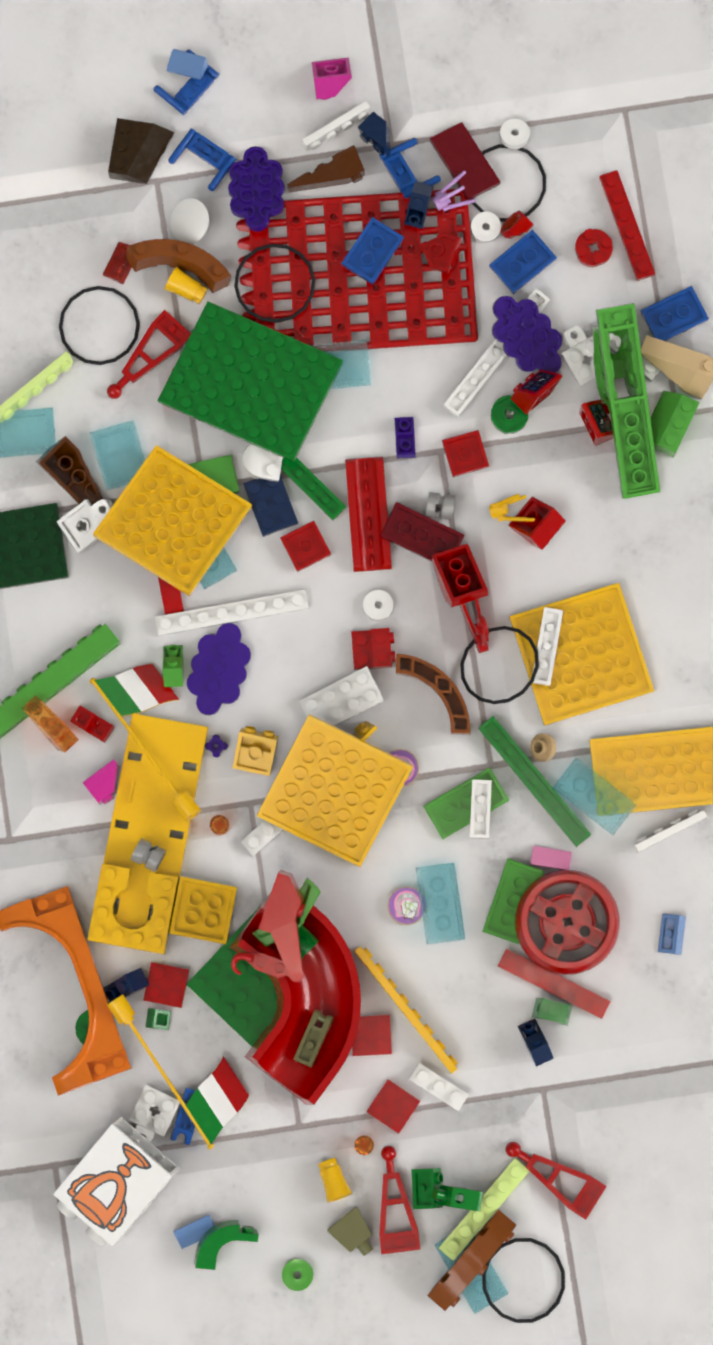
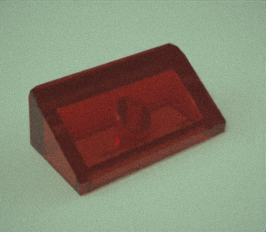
M118 242L102 274L103 276L124 284L132 268L126 259L127 247L130 245Z

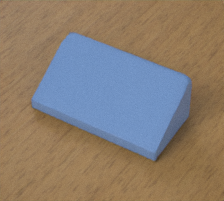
M173 49L167 71L201 80L208 68L206 57Z
M662 914L658 952L681 955L686 921L685 916Z
M209 1214L173 1232L181 1248L184 1249L200 1241L202 1236L215 1225Z

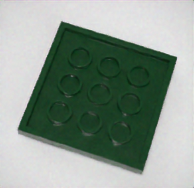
M57 503L0 512V589L69 578L62 531L56 522L60 519Z

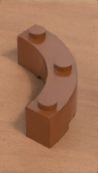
M153 239L138 242L127 247L126 259L135 272L149 267H157V265H169L173 268L178 267L180 270H188L194 273L212 293L229 286L231 274L214 256L195 245L178 240Z
M396 654V675L411 677L429 686L441 698L448 711L451 734L471 735L468 710L460 691L453 681L443 671L427 661L410 655Z
M498 1210L427 1296L444 1311L450 1305L454 1308L461 1299L459 1295L477 1274L481 1276L488 1268L486 1263L503 1242L506 1241L508 1243L514 1236L512 1231L516 1224Z

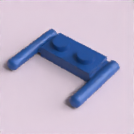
M190 49L186 51L188 53L195 54ZM208 65L201 80L190 78L174 98L158 85L153 90L184 116L220 74Z
M190 128L168 159L170 164H174L185 148H187L190 152L219 170L208 185L210 191L216 189L231 165L236 161L234 156L192 128Z
M416 138L391 148L388 157L384 153L379 154L380 159L405 199L410 197L417 179L400 152L417 145L418 141ZM436 175L422 183L433 186L439 183L441 178Z

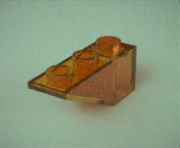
M36 695L22 707L23 711L58 751L65 753L79 740L68 726Z

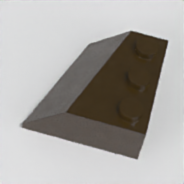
M117 118L108 169L110 179L147 184L174 132L154 123Z

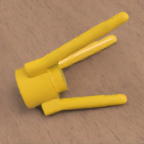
M516 494L489 505L491 517L493 519L498 518L499 522L535 521L534 518L505 516L509 512L508 505L526 499V495L520 496V494Z

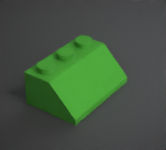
M663 390L650 418L654 448L674 458L700 402L683 394Z

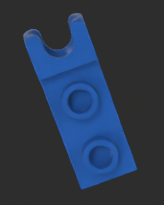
M185 1088L182 1098L185 1104L195 1090ZM180 1104L170 1140L175 1141L177 1136L182 1133L185 1135L184 1143L190 1145L195 1125Z

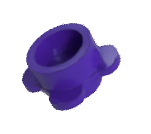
M213 735L212 739L205 744V749L210 750L215 758L220 757V753L228 748V744L223 742L219 735Z

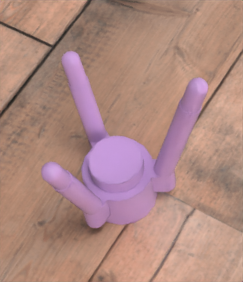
M466 171L460 173L444 188L436 192V196L432 197L438 211L443 209L445 212L452 208L476 202L475 199L448 205L451 203L449 198L464 190L465 187L461 186L448 194L445 191L466 174Z

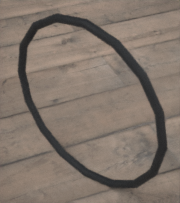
M498 144L496 146L484 150L482 154L484 155L485 153H488L498 148L508 147H506L503 144ZM520 148L517 150L527 153L538 164L543 176V190L538 202L524 214L527 217L541 204L546 192V174L540 161L529 150ZM472 203L480 212H485L476 203ZM499 218L500 222H505L508 219Z
M268 244L257 247L243 258L236 270L234 287L239 303L248 314L261 321L279 323L295 318L307 308L314 296L315 276L311 264L301 252L288 245ZM271 247L288 249L299 255L308 266L312 279L311 292L304 306L293 315L280 319L263 318L250 311L242 301L238 289L239 272L246 260L257 251Z
M96 286L83 289L69 299L61 312L59 331L62 343L71 355L84 363L104 365L116 362L129 353L138 338L140 322L137 309L126 295L114 288ZM98 289L112 291L124 298L132 308L136 321L134 339L127 350L114 359L101 362L86 360L74 353L65 341L62 328L64 314L72 301L85 292Z
M508 626L488 629L489 632L504 629L518 632L529 641L535 653V668L531 680L522 691L508 699L493 701L481 698L470 689L464 675V662L469 649L475 643L474 639L466 647L460 663L461 679L467 691L479 701L490 704L510 702L524 694L534 682L539 668L538 650L532 639L520 629Z
M514 1238L508 1243H503L486 1265L489 1267L491 1259L501 1248L514 1242H532L545 1247L555 1257L561 1271V1290L556 1302L546 1313L533 1319H515L505 1315L492 1303L487 1292V1269L482 1274L483 1292L489 1305L501 1317L515 1323H533L548 1316L560 1303L565 1290V1271L558 1255L547 1244L532 1238Z

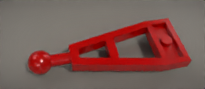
M164 309L151 323L123 368L122 374L124 376L117 384H111L107 388V395L111 399L119 398L122 394V388L129 381L132 383L136 382L179 351L187 343L191 333ZM158 329L174 346L152 360L143 349L155 330ZM140 356L148 365L133 375L129 371Z
M509 1142L506 1145L505 1151L508 1156L518 1157L528 1163L526 1168L568 1209L585 1220L587 1219L607 1186L590 1175L542 1156L533 1154L531 1157L521 1150L517 1142ZM536 1161L555 1168L548 1180L533 1167ZM561 1170L586 1180L573 1203L566 1199L552 1185Z
M385 1146L381 1150V1157L386 1161L387 1174H383L379 1238L381 1254L421 1250L418 1228L400 1174L395 1172L393 1160L396 1157V1150L392 1146ZM388 1179H396L402 1198L387 1200ZM404 1204L412 1231L385 1234L387 1206Z

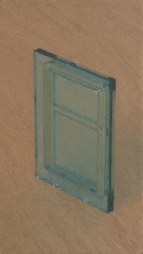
M367 339L310 345L342 359L344 362L331 389L371 385Z
M53 408L15 411L10 419L0 423V458L44 454L55 444Z
M134 420L90 432L106 491L128 485L145 461Z

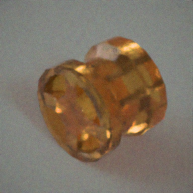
M216 815L211 819L210 828L214 834L224 835L228 832L230 824L225 816Z
M365 1135L358 1137L354 1144L355 1150L361 1155L371 1153L374 1148L372 1138Z

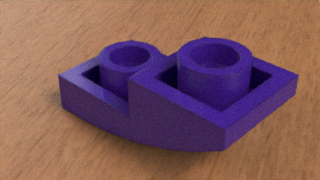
M394 418L397 459L416 458L414 418Z

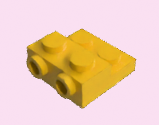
M245 726V729L241 728L232 768L270 776L279 736H276L275 732L271 730H264L262 733L257 732L256 728L252 726Z

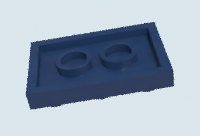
M281 475L278 482L259 478L243 483L263 537L298 525Z

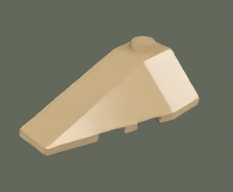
M645 336L641 346L642 356L667 375L666 377L669 380L674 381L683 392L702 399L713 381V358L657 338Z

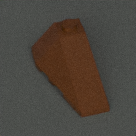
M353 145L332 156L333 160L328 164L321 163L317 165L313 173L306 172L288 183L289 193L344 185L351 182L356 183L362 180L363 176H365V170L355 146Z
M66 436L51 446L36 461L78 504L88 499L93 505L103 499L79 449Z

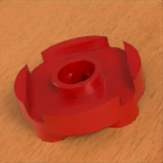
M598 229L585 230V232L579 235L575 244L578 260L583 265L592 268L607 263L613 251L612 239L605 232ZM596 244L599 250H595L593 253L589 245Z

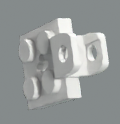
M575 325L562 334L563 342L568 350L561 353L580 387L596 378L593 363L594 339L593 336L586 338L582 329ZM571 333L575 335V339L571 338ZM585 355L592 359L589 366L582 363L584 360L583 356Z
M86 499L56 521L78 553L97 540L93 533L109 512L113 503L109 499H102L92 505ZM81 521L87 523L86 530L79 529Z
M145 1085L129 1121L138 1124L135 1129L140 1134H144L146 1139L152 1143L156 1133L165 1137L180 1106V1102L174 1097ZM158 1105V1110L161 1111L160 1114L152 1116L150 1108Z

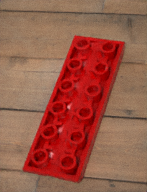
M383 457L346 459L354 572L392 569L390 542L380 537L388 520Z

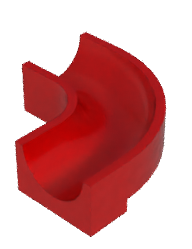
M270 894L230 946L235 952L249 954L264 953L282 960L275 942L265 947L252 934L259 928ZM313 905L304 920L303 926L319 941L302 959L304 976L301 981L293 982L289 976L277 978L267 974L277 994L276 1014L270 1026L265 1028L245 1055L247 1060L306 1105H314L346 1061L357 1034L361 1010L360 983L352 954L337 928ZM317 1009L325 1016H333L334 1020L311 1068L293 1059L310 1019ZM318 1021L316 1027L322 1028L323 1023Z

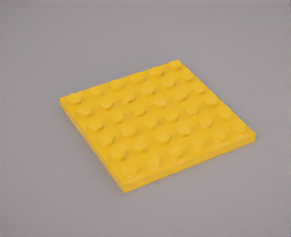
M156 445L96 528L93 536L190 596L250 511L252 504Z
M619 583L509 616L512 628L520 629L528 635L537 648L544 607L563 610L550 686L531 684L544 726L654 692ZM514 632L530 681L535 663V653L529 641L518 632Z
M308 714L257 813V817L361 867L413 765Z

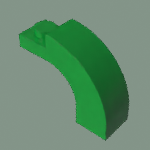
M238 1220L224 1221L213 1226L202 1236L197 1245L194 1260L195 1268L215 1270L217 1254L223 1245L235 1240L258 1242L259 1234L257 1229H254L252 1226L240 1228Z

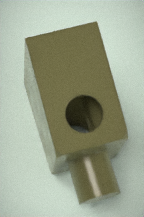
M357 1206L327 1229L349 1252L357 1247L362 1255L365 1256L373 1250L367 1242L372 1233Z

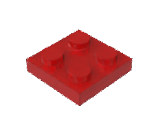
M479 430L442 440L452 477L489 467Z
M315 521L280 537L297 572L331 556V552Z
M151 962L147 979L150 985L145 989L143 1000L182 1008L189 970Z
M390 1015L360 1016L357 1034L352 1046L353 1056L392 1054Z
M387 1080L366 1112L399 1134L420 1101L390 1080Z

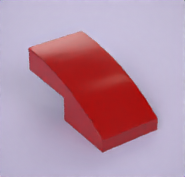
M81 705L70 720L71 723L104 743L115 728V726Z

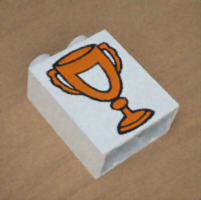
M120 1117L110 1125L53 1195L60 1200L57 1203V1207L61 1213L72 1220L78 1216L89 1226L86 1232L94 1242L102 1246L109 1243L113 1247L126 1234L180 1168Z

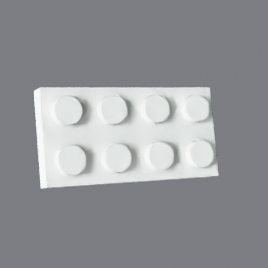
M368 666L299 702L306 716L311 714L333 726H337L385 700Z

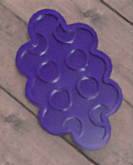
M254 146L245 151L243 161H237L231 165L229 175L232 181L228 186V192L232 198L230 209L233 215L245 218L246 226L252 231H262L269 225L270 217L277 216L283 211L284 202L281 196L284 194L285 186L281 180L283 175L281 164L275 160H268L267 152L261 147Z
M502 296L496 299L492 309L498 320L492 326V335L498 342L503 343L504 353L508 357L515 358L516 365L524 372H531L536 369L539 371L558 372L562 362L557 351L562 345V336L556 329L551 328L550 318L546 314L539 313L538 306L533 300L523 299L516 302L509 296Z
M226 623L220 626L216 635L208 634L203 636L198 642L199 653L191 660L193 673L187 679V687L192 694L197 696V708L204 715L211 716L216 714L222 703L232 704L237 701L240 696L239 685L247 678L245 666L251 659V652L247 645L240 643L241 631L233 623Z

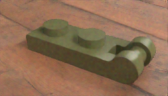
M317 1009L314 1011L293 1060L311 1068L313 1067L328 1030L333 1023V1016H325ZM318 1021L323 1023L322 1028L316 1027Z

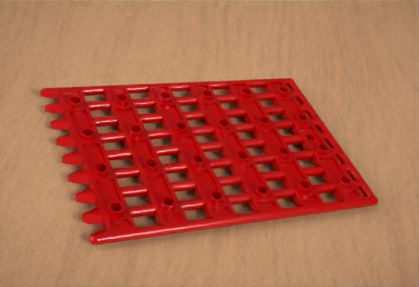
M448 189L445 192L448 194L456 189ZM433 190L431 198L436 196L435 193L440 190ZM462 191L449 198L451 203L448 205L455 203V196H460L461 202L467 199ZM401 192L283 200L284 208H286V219L270 220L267 228L262 231H252L246 226L245 219H242L236 223V228L239 231L248 232L250 235L238 240L237 246L240 249L252 252L257 247L268 244H288V246L301 252L308 261L327 260L328 271L313 273L315 279L328 278L329 289L314 290L312 298L330 297V308L311 309L310 301L307 308L293 318L294 329L275 330V322L261 321L247 312H244L242 316L284 335L294 336V339L323 352L476 342L478 340L469 207L464 205L445 212L443 209L440 211L437 208L428 209L426 216H437L438 226L423 227L422 229L404 224L410 197L405 199ZM398 200L399 211L380 212V201ZM361 203V213L343 215L342 204ZM323 205L324 216L305 217L306 206ZM456 214L462 215V225H457ZM372 217L380 222L383 219L399 218L400 229H394V231L402 235L404 240L394 255H402L403 266L385 267L374 285L366 281L367 287L348 288L347 277L358 275L341 265L349 252L345 251V240H357L362 232L344 233L343 222L362 221V228L364 230ZM325 224V234L306 236V225ZM287 226L288 237L269 238L268 227ZM444 232L458 237L457 233L463 232L464 243H460L459 250L464 251L465 261L459 262L458 255L455 266L450 269L449 274L441 272L442 281L423 283L422 272L436 270L431 269L429 264H422L421 253L423 251L420 247V235H439ZM326 242V253L308 254L307 243ZM270 248L257 251L243 265L244 268L252 269V272L240 277L241 285L253 288L252 291L241 296L245 304L254 306V309L250 311L263 318L280 319L293 315L304 306L311 292V275L308 266L299 255L289 250V255L270 256ZM245 256L238 260L239 265ZM289 263L290 273L271 275V264ZM460 269H466V280H461ZM403 273L404 284L385 285V274ZM291 281V292L273 293L272 282ZM462 287H467L468 298H462ZM442 289L443 300L424 301V290ZM405 291V302L387 304L386 293ZM367 294L368 305L349 306L348 295ZM292 299V310L274 311V300ZM463 306H468L469 316L467 317L463 316ZM444 307V318L426 319L425 308ZM406 310L407 321L388 322L387 311ZM368 312L369 323L350 325V314ZM331 315V326L313 327L312 316ZM464 324H470V335H465ZM445 326L446 337L427 338L426 327ZM407 328L408 339L389 340V329ZM370 331V342L352 343L351 332ZM332 333L333 344L314 346L313 335Z

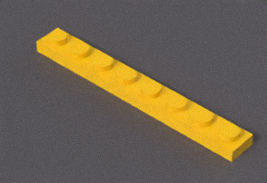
M361 946L357 948L354 952L448 1071L451 1074L455 1072L458 1063L454 1057L446 1055L443 1051L446 1047L439 1039L437 1041L434 1040L431 1036L434 1033L427 1024L423 1026L419 1021L422 1018L415 1008L411 1011L407 1006L409 1003L408 999L403 993L399 995L396 992L395 988L397 986L391 978L387 980L384 977V969L379 963H373L370 959L373 957L366 947L364 949Z

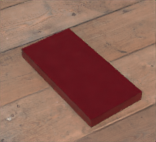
M462 122L430 138V143L453 179L463 171H466V174L456 183L459 188L461 186L465 187L462 193L467 200H471L500 185L501 181Z
M395 502L380 537L432 562V555L460 546L464 534Z

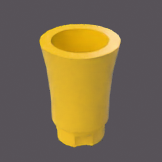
M176 267L170 275L164 290L200 304L208 288Z
M336 1158L318 1164L327 1203L353 1194Z

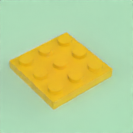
M180 876L169 934L226 944L237 887Z

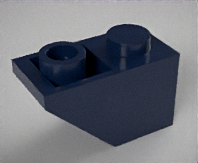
M372 112L358 126L359 136L365 143L370 142L379 154L384 153L388 157L390 155V129L384 119L375 112Z
M415 181L404 224L420 229L423 228L434 186Z
M139 968L104 987L109 1002L122 994L125 998H128L150 984L142 969Z
M536 1019L517 1026L536 1067L554 1059L548 1042Z

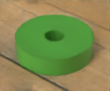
M293 1259L284 1266L282 1280L291 1290H304L313 1280V1269L307 1261ZM294 1272H301V1277L299 1279L295 1278Z

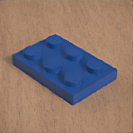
M372 217L341 265L374 285L404 240V237Z
M532 229L489 264V267L514 295L552 264L557 257Z
M692 286L641 310V314L653 337L663 341H667L709 320Z

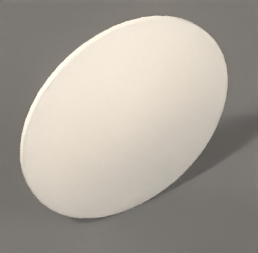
M192 198L185 199L174 208L170 225L175 238L192 244L199 241L206 234L209 226V213L201 201Z

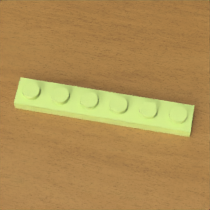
M67 351L0 405V423L10 419L17 409L25 407L33 396H38L45 386L54 383L62 372H67L72 367L73 360Z
M514 1158L482 1196L480 1212L470 1210L438 1249L454 1261L530 1171Z

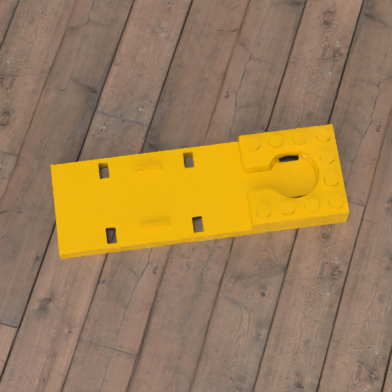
M133 714L130 723L132 731L178 792L188 791L195 801L209 728ZM128 733L104 862L101 866L87 940L165 955L191 820L186 822L172 804L175 793L130 733ZM130 752L142 754L141 761L130 760ZM183 763L197 764L196 771L183 769ZM117 820L129 822L128 829L117 828ZM170 831L184 832L183 839L170 837ZM141 838L151 842L152 847L157 845L166 850L165 856L156 872L145 868V864L139 865L131 861V856ZM116 898L120 899L118 912L114 914L113 905ZM150 905H153V913L150 920H148Z

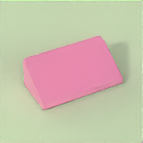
M533 846L530 865L569 870L572 852Z

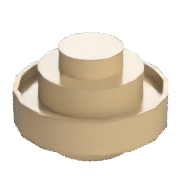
M541 733L533 738L530 745L533 758L536 761L547 762L554 757L556 742L551 735Z

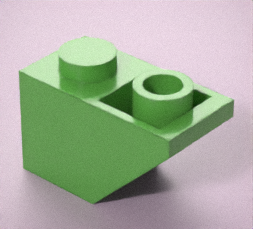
M183 645L164 646V687H183Z

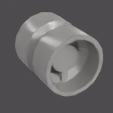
M429 492L426 516L436 518L440 515L442 519L452 520L456 496L445 494L441 497L440 493ZM436 504H442L441 508L436 507Z
M141 838L131 856V861L139 865L145 864V868L156 872L165 856L166 850L157 845L152 847L151 842Z

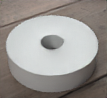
M509 119L503 123L500 129V140L503 145L510 149H520L528 143L530 129L523 120ZM516 132L518 135L514 136L512 133Z
M481 212L472 220V234L481 242H492L501 232V222L492 212ZM484 224L490 226L488 230H484L482 227Z
M373 590L364 598V612L372 620H385L393 612V599L386 591ZM377 602L382 604V607L379 609L375 607Z

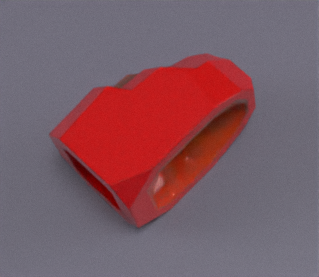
M519 210L505 221L500 231L503 237L512 239L515 236L522 235L524 232L527 233L534 224Z

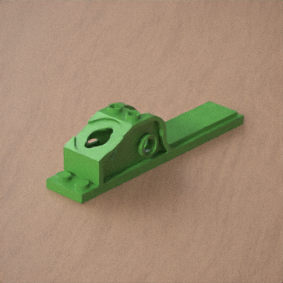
M635 303L596 309L598 326L593 327V363L599 396L602 402L606 403L610 412L622 498L627 499L660 492ZM609 333H613L621 339L619 350L614 354L610 353ZM624 378L626 389L630 396L618 398L614 379Z

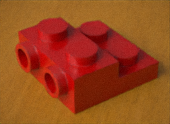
M389 628L351 631L354 670H360L366 666L369 669L392 668V663L396 662L395 651H391V644H394V632H390Z

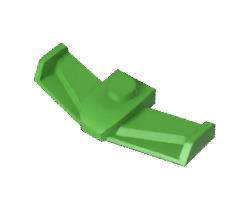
M308 877L300 888L304 898L303 904H306L302 916L297 917L298 929L304 924L305 918L321 893L319 888ZM258 929L252 933L265 947L274 943L271 932L268 933Z

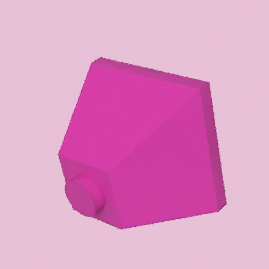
M349 58L312 62L316 99L327 100L335 97L352 78Z
M112 760L83 782L99 804L104 803L105 805L114 798L112 795L116 792L119 765L115 760Z

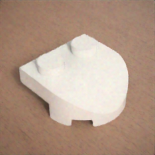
M250 444L244 450L241 459L242 466L248 475L254 479L260 478L278 482L282 457Z

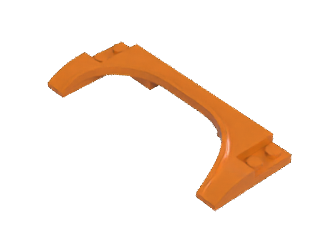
M66 886L34 899H27L1 910L0 929L2 932L16 927L34 928L51 935L62 944L72 960L87 1003L89 1027L84 1045L70 1065L52 1077L58 1096L132 1069L114 1016L107 1006L109 1002L69 887Z

